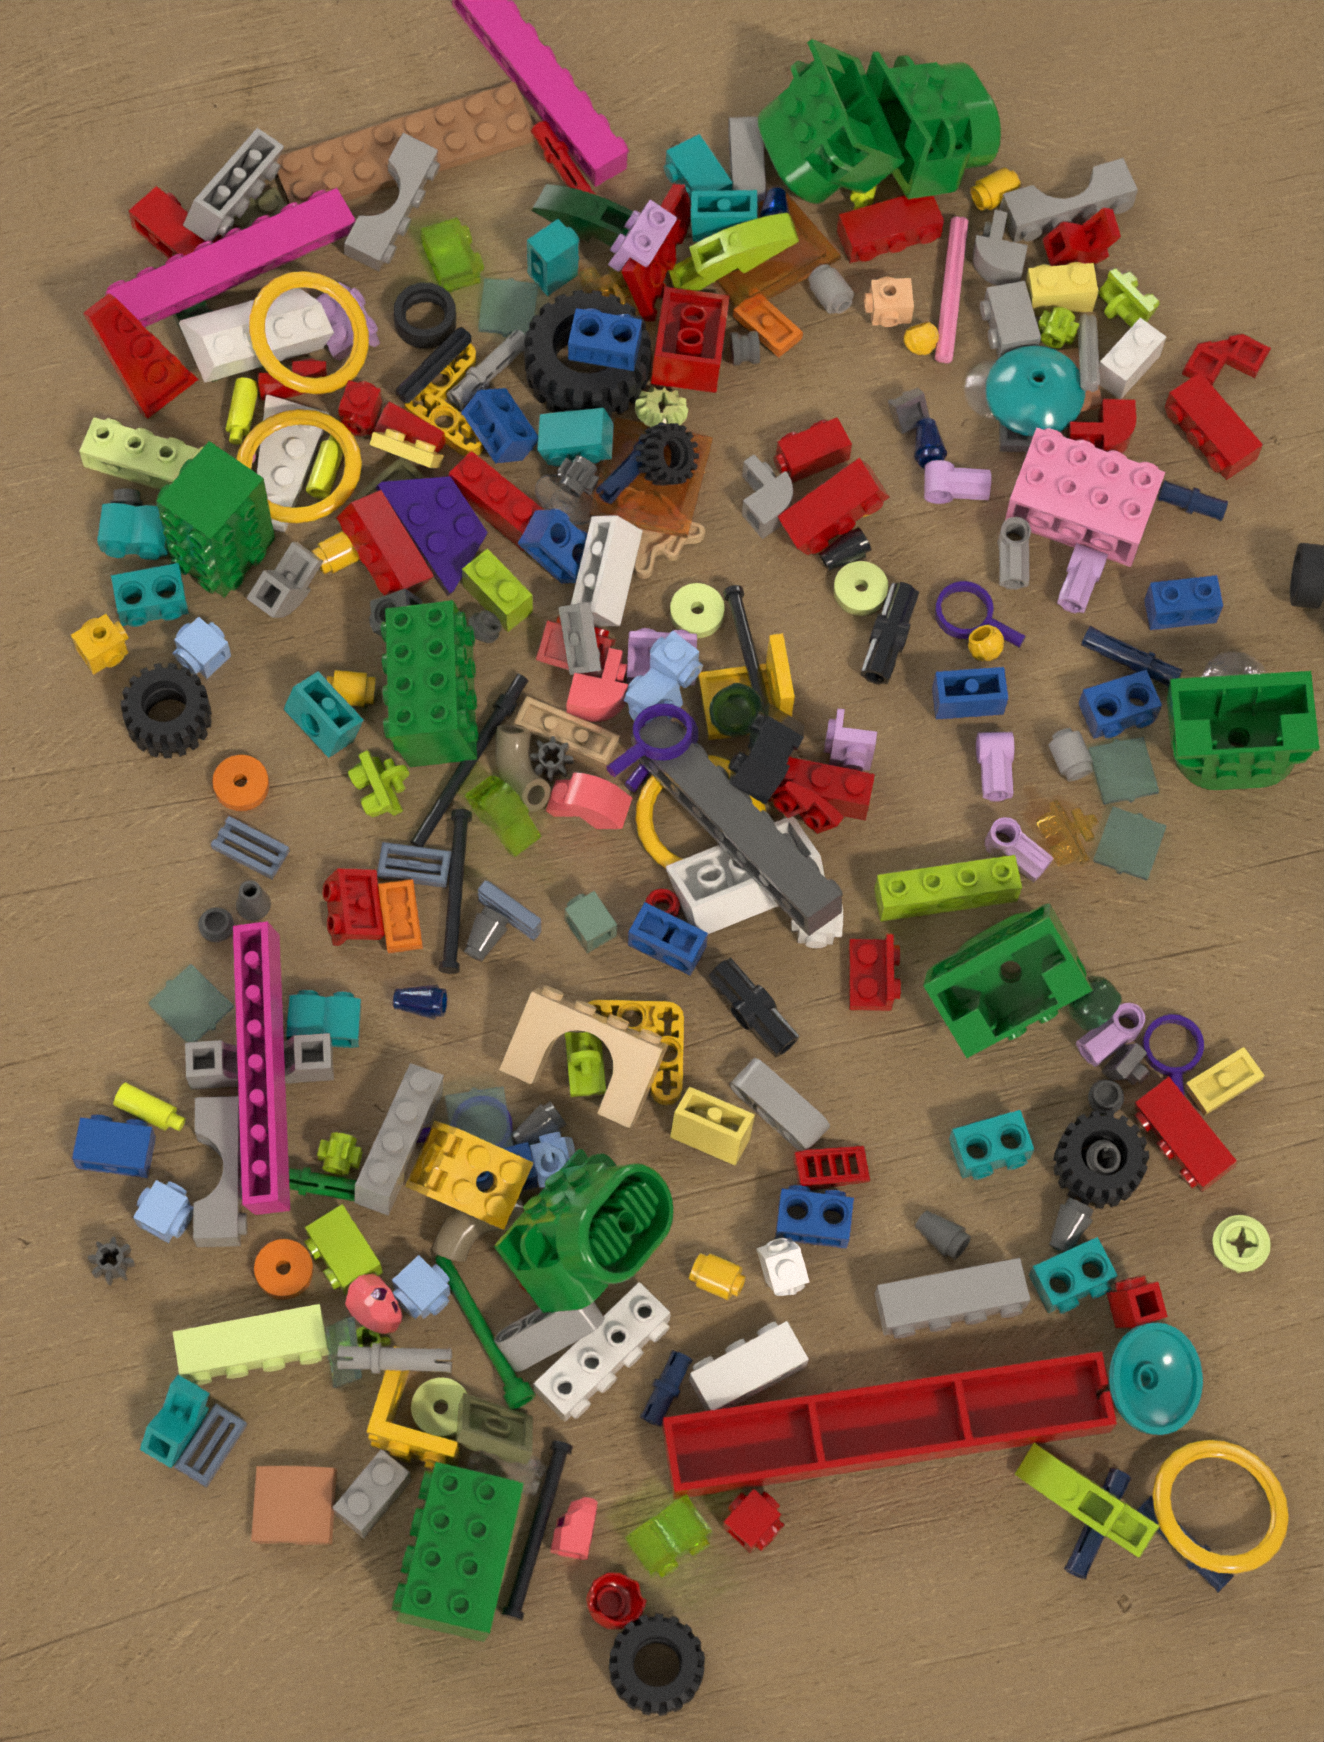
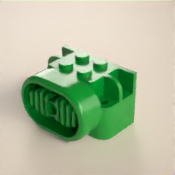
M810 39L807 44L814 60L810 64L797 60L791 65L790 70L793 79L789 87L760 111L757 123L772 163L782 181L802 200L812 204H820L841 187L859 194L870 191L904 163L905 160L860 59L817 40Z
M879 51L872 53L866 74L905 160L892 174L907 199L955 192L960 186L965 169L983 167L993 162L1001 142L1000 117L992 97L970 65L964 62L946 64L933 62L915 65L908 55H899L894 62L893 68H889Z
M1311 671L1170 679L1167 708L1171 748L1181 773L1198 787L1207 790L1269 787L1281 782L1291 773L1295 764L1306 762L1314 751H1319L1320 749ZM1230 743H1240L1244 747L1237 748L1232 746Z
M1051 904L1042 905L1031 912L1010 916L970 938L956 953L932 966L927 971L923 984L966 1058L975 1055L1006 1037L1008 1040L1018 1038L1027 1031L1026 1027L1036 1021L1042 1024L1058 1015V1009L1093 991L1086 978L1085 966L1077 954V948ZM1007 961H1014L1021 968L1016 972H1008L1004 970L1002 964Z
M578 1149L559 1171L547 1178L545 1188L524 1205L523 1209L525 1211L498 1240L494 1248L543 1313L583 1309L593 1303L609 1284L621 1283L632 1278L665 1240L673 1222L674 1207L672 1195L663 1177L647 1165L639 1163L616 1165L606 1154L601 1153L588 1157L583 1149Z

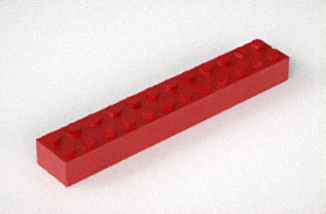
M1102 1351L665 1417L662 1421V1431L673 1500L1027 1446L1034 1443L1040 1444L1110 1433L1117 1425L1111 1392H1103L1109 1384ZM1102 1393L1101 1396L1097 1399V1394Z

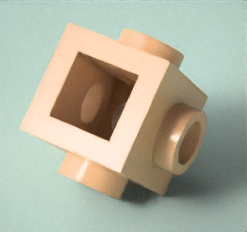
M882 277L878 280H871L870 293L864 294L865 313H871L872 325L893 327L898 324L911 323L914 310L911 278L894 279L893 277Z

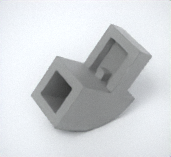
M995 210L992 222L986 221L983 236L976 235L972 254L973 264L978 274L987 282L997 286L1020 282L1028 246L1002 240L1008 212Z
M754 454L746 459L743 464L742 477L755 492L743 500L742 516L758 535L764 539L782 526L777 516L791 507L793 485L786 471L775 478L774 471L766 462L762 463Z
M292 542L276 569L264 570L246 599L272 618H282L289 615L303 602L311 591L308 586L322 565L323 560L298 542Z

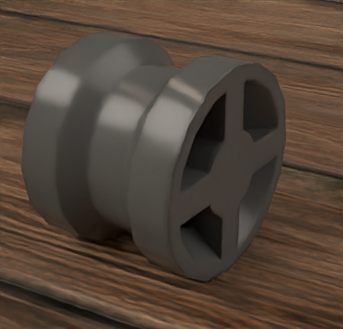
M750 331L748 335H740L738 332L730 333V351L733 366H738L742 362L747 361L752 364L760 363V346L757 331Z

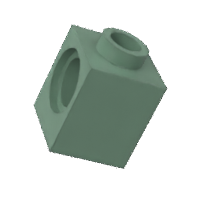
M595 891L586 896L585 894H579L567 903V907L564 909L565 922L587 954L617 936V923Z

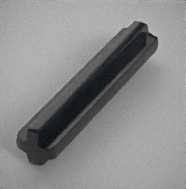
M463 327L457 328L396 388L397 397L406 404L410 403L471 343V334Z

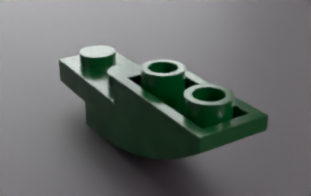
M546 184L531 210L550 222L559 219L566 228L571 227L579 238L588 243L594 237L612 247L620 233L626 236L629 230L624 226L633 213L632 210L595 194Z

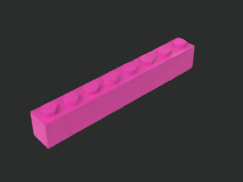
M452 0L454 9L509 79L516 83L520 93L542 121L546 120L558 139L566 143L568 154L594 187L627 169V154L629 150L624 140L613 134L606 117L601 113L597 114L592 107L587 93L578 90L570 72L566 68L562 69L559 66L552 49L540 42L535 28L531 23H525L520 16L518 7L512 0Z
M337 188L328 192L320 190L311 195L308 201L299 205L297 202H293L285 206L279 214L273 217L264 215L256 219L252 226L244 230L235 228L227 232L223 239L215 243L206 241L194 249L195 252L186 256L177 254L165 262L166 265L157 269L148 267L140 271L136 278L128 282L124 280L116 281L107 288L105 296L108 293L115 296L144 327H147L348 236L356 220Z
M268 921L233 926L242 1205L254 1215L290 1211L280 935Z

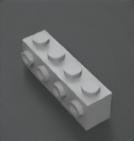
M257 128L194 199L183 226L205 241L213 242L219 234L224 236L232 227L234 216L236 215L240 218L250 204L249 199L253 198L256 200L266 184L264 181L267 179L271 182L281 168V165L277 162L284 149V145Z
M1020 1258L877 1285L874 1293L884 1336L893 1334L895 1339L913 1336L916 1334L915 1330L929 1327L931 1332L946 1330L951 1327V1323L965 1320L966 1325L982 1323L987 1320L989 1315L1001 1314L1002 1318L1018 1316L1023 1313L1022 1309H1026L1030 1302Z

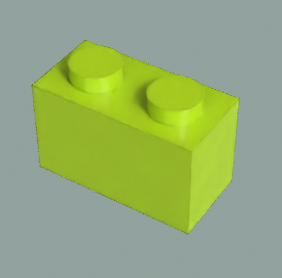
M488 548L462 568L463 587L485 610L492 612L499 619L501 626L507 632L533 612V595Z
M343 1204L305 1227L308 1239L304 1243L315 1260L321 1257L326 1264L327 1269L323 1273L334 1290L340 1287L346 1296L349 1285L359 1276L372 1273L378 1276L383 1273L381 1263Z

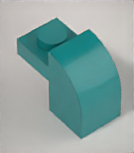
M177 1375L170 1383L163 1408L147 1425L139 1450L172 1468L204 1422L209 1410L206 1407V1403L210 1393L200 1388L197 1384Z

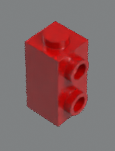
M838 417L829 421L824 419L814 423L807 430L799 433L790 432L783 436L780 441H777L776 455L773 456L777 471L780 474L786 471L792 483L850 460L852 443Z

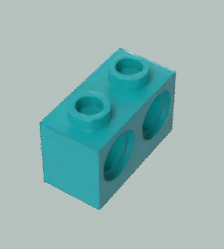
M179 563L111 575L117 612L122 626L138 627L145 625L148 621L158 619L170 621L180 618L181 615L189 614ZM166 591L175 592L172 597H160ZM131 598H141L136 604L126 603Z
M1021 1109L954 1128L949 1137L962 1179L970 1176L973 1177V1180L983 1179L992 1175L994 1169L1005 1166L1007 1170L1023 1167L1028 1163L1027 1160L1031 1158L1035 1150ZM1005 1136L1013 1137L1017 1141L1018 1147L1008 1149L1002 1145L1000 1139ZM970 1146H977L983 1150L985 1156L981 1159H974L968 1155L966 1149Z
M1098 1237L1033 1266L1029 1273V1277L1048 1314L1055 1310H1059L1060 1314L1066 1313L1079 1306L1078 1300L1088 1295H1091L1092 1299L1105 1295L1112 1290L1110 1285L1114 1283L1118 1276ZM1085 1264L1094 1265L1099 1271V1277L1094 1279L1087 1277L1082 1271V1266ZM1052 1279L1062 1280L1067 1286V1292L1056 1293L1051 1289L1049 1281Z

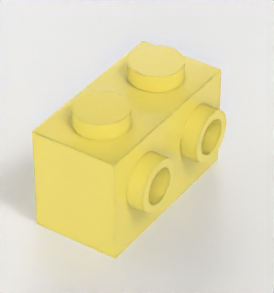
M1072 262L1063 266L1044 264L1028 269L1025 283L1035 316H1041L1044 310L1051 313L1055 307L1066 308L1072 313L1093 312L1098 295L1094 263Z
M689 1086L674 1112L670 1138L736 1166L750 1140L755 1114Z

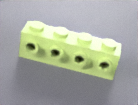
M94 417L79 452L83 466L161 490L166 484H171L178 477L182 465L188 459H193L203 447L195 448L173 437L165 439L155 436L152 432L143 428L135 430L125 427L113 419L102 420Z
M320 1304L173 1331L179 1375L197 1385L210 1383L212 1381L211 1377L226 1375L229 1379L244 1377L249 1374L248 1370L263 1368V1371L266 1372L277 1371L285 1368V1363L299 1360L302 1365L320 1362L322 1356L329 1355Z

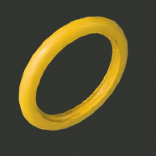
M306 271L289 272L271 280L261 289L253 302L249 316V333L253 349L262 366L281 384L302 393L324 394L345 387L348 380L352 381L358 375L368 353L369 331L365 316L358 302L338 282L319 273ZM293 288H313L328 294L345 310L351 322L353 330L351 354L344 366L331 375L310 378L293 373L278 361L268 345L265 333V320L268 310L276 298Z
M289 410L266 418L256 425L245 437L237 453L236 459L251 469L253 456L264 439L277 430L295 425H310L323 429L331 434L340 444L344 453L345 469L340 484L333 493L321 502L299 508L283 507L268 500L271 519L298 524L312 522L328 516L346 502L360 479L362 467L361 452L354 435L340 421L316 410Z
M708 755V759L715 766L720 765L723 767L730 778V769H728L730 761L714 755ZM651 775L642 787L637 800L635 821L638 836L645 850L659 865L666 868V866L683 859L670 852L661 843L655 832L653 806L663 786ZM750 796L752 804L759 811H766L763 803Z
M1216 1440L1188 1443L1173 1451L1162 1463L1155 1477L1153 1504L1160 1529L1169 1543L1187 1560L1201 1568L1214 1572L1238 1574L1255 1570L1269 1562L1280 1550L1287 1534L1289 1520L1285 1494L1272 1470L1258 1456L1245 1448L1229 1442ZM1208 1457L1222 1458L1235 1462L1245 1468L1258 1480L1268 1498L1271 1518L1269 1529L1264 1539L1255 1548L1234 1556L1219 1555L1206 1551L1184 1534L1177 1524L1172 1511L1171 1491L1178 1473L1186 1465L1195 1460Z

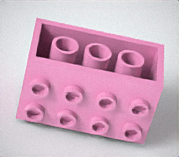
M1036 428L1010 497L1005 520L1010 517L1023 518L1030 525L1031 533L1074 548L1076 543L1096 549L1107 553V559L1131 567L1165 472L1159 470L1152 463H1138L1129 460L1120 452H1106L1097 449L1088 441H1074L1065 438L1056 430Z

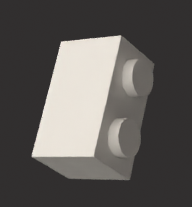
M1139 318L1100 361L1099 385L1118 399H1122L1160 357L1166 336L1142 318Z

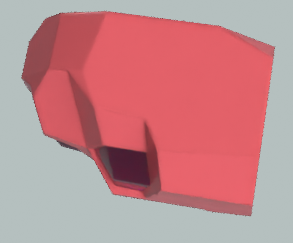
M372 1273L359 1276L349 1285L345 1305L351 1316L365 1328L382 1334L396 1332L403 1316L398 1306V1301L394 1298L391 1289L379 1276Z
M583 1497L571 1502L567 1513L557 1519L551 1553L580 1560L588 1559L598 1502L595 1499Z

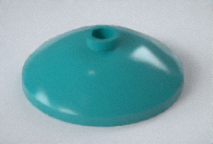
M1023 346L1005 353L992 366L985 388L986 400L994 417L1011 431L1032 437L1035 434L1036 428L1042 430L1053 429L1058 432L1066 429L1070 422H1074L1079 416L1086 392L1081 388L1080 370L1073 361L1061 352L1044 346ZM1038 377L1043 379V381L1036 382L1033 380V378Z
M1147 1323L1137 1326L1121 1339L1114 1351L1109 1370L1110 1391L1118 1412L1134 1429L1151 1435H1165L1175 1432L1191 1419L1200 1402L1203 1388V1372L1197 1351L1187 1336L1171 1325Z

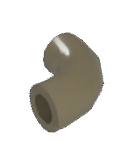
M499 725L496 732L495 758L500 780L507 794L521 807L528 811H538L549 800L550 786L548 782L535 773L531 765L529 755L531 731L517 725Z
M518 1197L504 1230L456 1209L445 1219L434 1240L432 1251L447 1259L466 1261L474 1241L482 1234L492 1230L507 1231L523 1213L521 1198Z

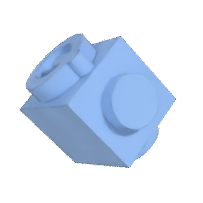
M200 617L192 623L182 626L174 639L177 649L172 654L182 666L190 669L192 675H197L200 672L208 679L231 657L229 644L224 639L225 635L220 628L212 622L207 624Z
M674 631L665 639L660 637L649 651L650 669L654 668L677 681L679 687L687 688L698 677L703 668V664L698 661L699 651Z
M651 668L644 676L639 675L635 677L629 684L624 701L629 706V714L634 721L640 712L655 704L665 703L678 707L683 705L678 682L654 668ZM657 717L648 720L645 724L647 725L649 722H651Z
M560 1132L539 1136L540 1143L530 1145L539 1188H545L547 1178L559 1171L575 1153L572 1137H561Z
M156 1180L151 1189L149 1187L144 1189L137 1201V1207L139 1208L133 1216L137 1226L167 1243L170 1242L173 1236L179 1238L188 1227L194 1212V1207L191 1206L188 1197L185 1196L187 1191L173 1182L168 1181L165 1185Z
M418 1255L392 1279L395 1289L393 1295L398 1301L399 1306L414 1319L419 1315L425 1319L430 1313L434 1316L437 1315L449 1303L447 1297L450 1295V1288L447 1282L450 1279L438 1265L435 1264L433 1267H430Z

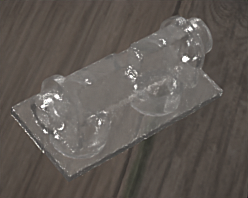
M483 1450L477 1451L479 1455L471 1454L467 1467L472 1468L473 1471L498 1477L502 1470L508 1472L506 1479L524 1483L522 1494L526 1496L529 1493L537 1494L541 1481L535 1478H541L548 1469V1467L541 1465V1460L534 1455H531L528 1464L524 1465L518 1462H505L497 1455Z

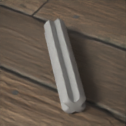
M1082 314L1078 322L1080 384L1084 391L1090 390L1095 392L1100 384L1097 319L1094 315L1087 316Z

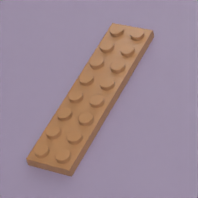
M515 82L281 155L277 162L281 165L277 177L288 204L297 202L298 205L308 201L309 197L317 191L326 190L328 192L335 188L339 190L346 202L397 185L394 178L388 173V160L402 133L438 149L437 162L441 164L438 172L537 140L531 134V129L534 125Z

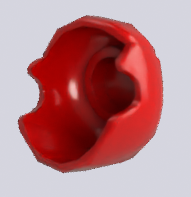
M606 1572L592 1582L587 1593L586 1603L588 1611L596 1623L605 1629L623 1630L631 1621L635 1623L639 1620L646 1607L647 1599L643 1598L637 1581L628 1578L622 1573Z

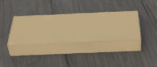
M526 696L512 724L529 729L532 738L544 743L550 742L551 737L555 736L556 743L560 746L566 742L569 744L568 753L605 769L620 741L619 734Z

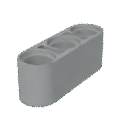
M729 117L728 136L730 175L733 182L732 190H757L758 202H765L763 139L758 129V117Z
M757 1058L752 1059L729 1083L732 1091L799 1151L809 1150L830 1128L826 1118Z
M594 1302L583 1309L543 1313L539 1308L503 1328L495 1336L494 1341L512 1369L518 1372L594 1332L602 1325L605 1318Z

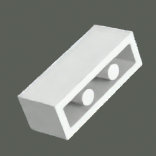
M617 515L594 516L591 518L571 605L590 602L595 627L621 625L642 536L641 529Z
M787 1321L779 1326L776 1322H772L758 1330V1337L746 1343L744 1339H740L725 1349V1355L715 1360L712 1356H709L693 1366L694 1371L690 1373L689 1381L706 1411L734 1407L807 1367L809 1359Z

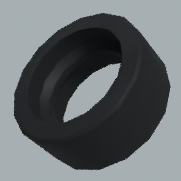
M417 283L404 289L394 303V323L399 337L408 345L419 349H431L440 346L456 328V305L452 295L442 286L434 283ZM431 302L439 305L445 315L443 322L438 326L430 329H418L407 322L406 312L415 304Z
M1300 543L1296 549L1293 561L1290 602L1295 607L1318 609L1321 607L1324 599V545Z

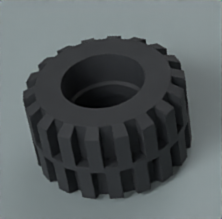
M161 663L154 664L155 669L148 671L147 667L140 670L141 676L139 678L133 675L129 680L131 688L125 687L122 693L124 700H121V710L129 737L133 742L136 741L140 750L144 752L148 748L150 755L158 757L159 753H163L164 758H172V753L176 752L181 757L186 755L185 749L189 747L194 751L199 747L198 739L205 740L207 737L206 728H211L212 723L210 716L212 712L205 686L201 684V680L196 674L191 676L190 669L184 666L178 670L177 665L174 663H168V668H162ZM163 700H177L186 705L179 717L168 722H158L148 717L151 708Z
M1099 1110L1091 1111L1089 1117L1082 1114L1077 1117L1074 1124L1071 1122L1057 1145L1053 1159L1056 1161L1053 1168L1055 1175H1060L1058 1184L1061 1189L1067 1187L1069 1189L1068 1197L1074 1199L1078 1196L1082 1198L1081 1203L1087 1206L1090 1202L1095 1203V1209H1103L1107 1203H1109L1111 1208L1117 1206L1121 1200L1125 1202L1136 1191L1148 1168L1146 1163L1149 1160V1151L1144 1150L1147 1141L1145 1136L1138 1137L1139 1127L1136 1124L1132 1127L1128 1126L1126 1123L1129 1118L1124 1115L1120 1119L1113 1118L1114 1112L1108 1110L1104 1116H1100ZM1100 1140L1112 1142L1120 1153V1171L1107 1176L1092 1172L1083 1162L1081 1156L1082 1148Z
M655 1613L654 1617L644 1615L639 1617V1620L635 1623L631 1621L621 1633L619 1632L610 1652V1680L612 1686L616 1689V1694L628 1704L629 1708L640 1710L642 1714L650 1716V1713L664 1716L668 1712L674 1711L675 1713L682 1709L683 1705L689 1703L694 1698L703 1679L705 1655L701 1649V1642L698 1636H694L690 1626L687 1624L684 1626L674 1616H671L670 1619L663 1617V1614ZM654 1643L663 1644L670 1647L677 1654L679 1672L670 1684L662 1687H653L643 1683L637 1677L634 1669V1660L638 1651L646 1645Z

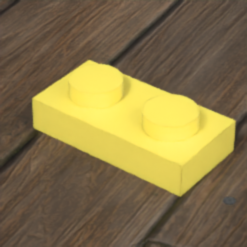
M386 428L385 433L373 432L369 445L429 468L441 467L444 455L434 452L435 445L421 440H416L415 444L404 440L405 434Z
M1243 1047L1187 1082L1184 1088L1205 1116L1261 1081L1265 1075Z

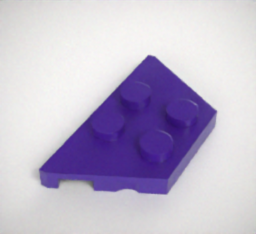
M451 476L379 483L376 486L377 491L382 490L446 595H451L462 578V568L472 561L488 532Z

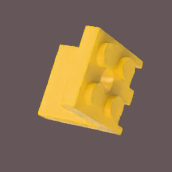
M783 633L769 635L766 663L759 664L768 700L771 705L792 717L795 696ZM746 666L700 672L698 683L708 740L750 735L748 725L757 712ZM733 695H740L745 698L747 704L737 709L731 707L727 700Z
M434 1120L405 1187L504 1230L534 1163L463 1130ZM489 1171L494 1179L493 1185L489 1190L482 1192L477 1188L476 1180L480 1173Z
M386 1370L367 1428L368 1439L371 1441L370 1446L390 1451L389 1456L398 1461L410 1463L411 1458L426 1462L425 1467L430 1470L433 1469L435 1462L457 1467L460 1458L458 1442L393 1424L409 1371Z

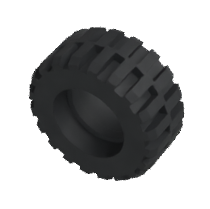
M583 290L573 291V295L566 297L565 294L555 297L553 305L549 302L544 304L539 309L540 316L535 315L531 319L529 330L526 332L524 340L526 380L529 388L534 389L535 398L540 403L546 401V408L552 413L604 408L609 417L612 418L613 412L616 411L618 414H622L628 410L629 402L632 404L636 403L641 390L646 388L651 359L650 334L646 331V323L642 316H635L636 309L629 303L620 304V297L610 294L609 297L602 296V291L592 290V294H583ZM576 308L584 310L594 308L602 313L613 315L628 314L635 319L642 320V336L634 371L608 367L595 373H580L569 369L559 361L557 354L563 347L568 345ZM585 332L583 335L593 336L595 333ZM623 337L616 339L619 342L628 341L627 338Z

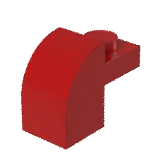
M1103 207L1083 225L1063 221L1042 240L1050 266H1063L1072 262L1094 263L1095 265L1109 257L1107 249L1121 238V234L1113 209Z
M1102 399L1098 412V422H1070L1066 438L1074 441L1085 440L1092 443L1097 449L1106 452L1117 451L1123 454L1130 444L1136 426V400Z

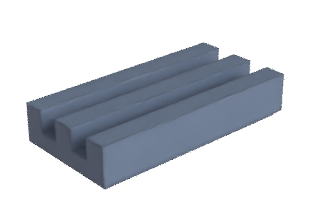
M228 816L225 826L221 827L218 832L217 839H214L211 843L212 849L273 880L290 852L289 847ZM234 830L250 838L251 840L275 851L276 853H278V856L237 836L231 831ZM228 840L273 864L271 867H268L227 846L224 842Z
M382 842L377 879L391 881L413 879L414 884L447 888L452 852ZM388 854L439 860L443 862L442 865L423 863L420 861L400 860L387 857ZM386 867H393V868H400V869H408V870H415V871H422V872L437 873V874H440V876H438V875H431V874L416 873V872L401 871V870H394V869H386Z
M485 880L478 888V901L487 908L505 916L509 920V924L535 941L541 933V918L491 882Z
M215 1403L175 1464V1469L181 1473L183 1472L189 1478L196 1480L207 1488L247 1427V1422ZM220 1415L224 1418L194 1466L190 1468L187 1466L188 1462ZM231 1423H233L235 1427L204 1475L200 1474L199 1472Z

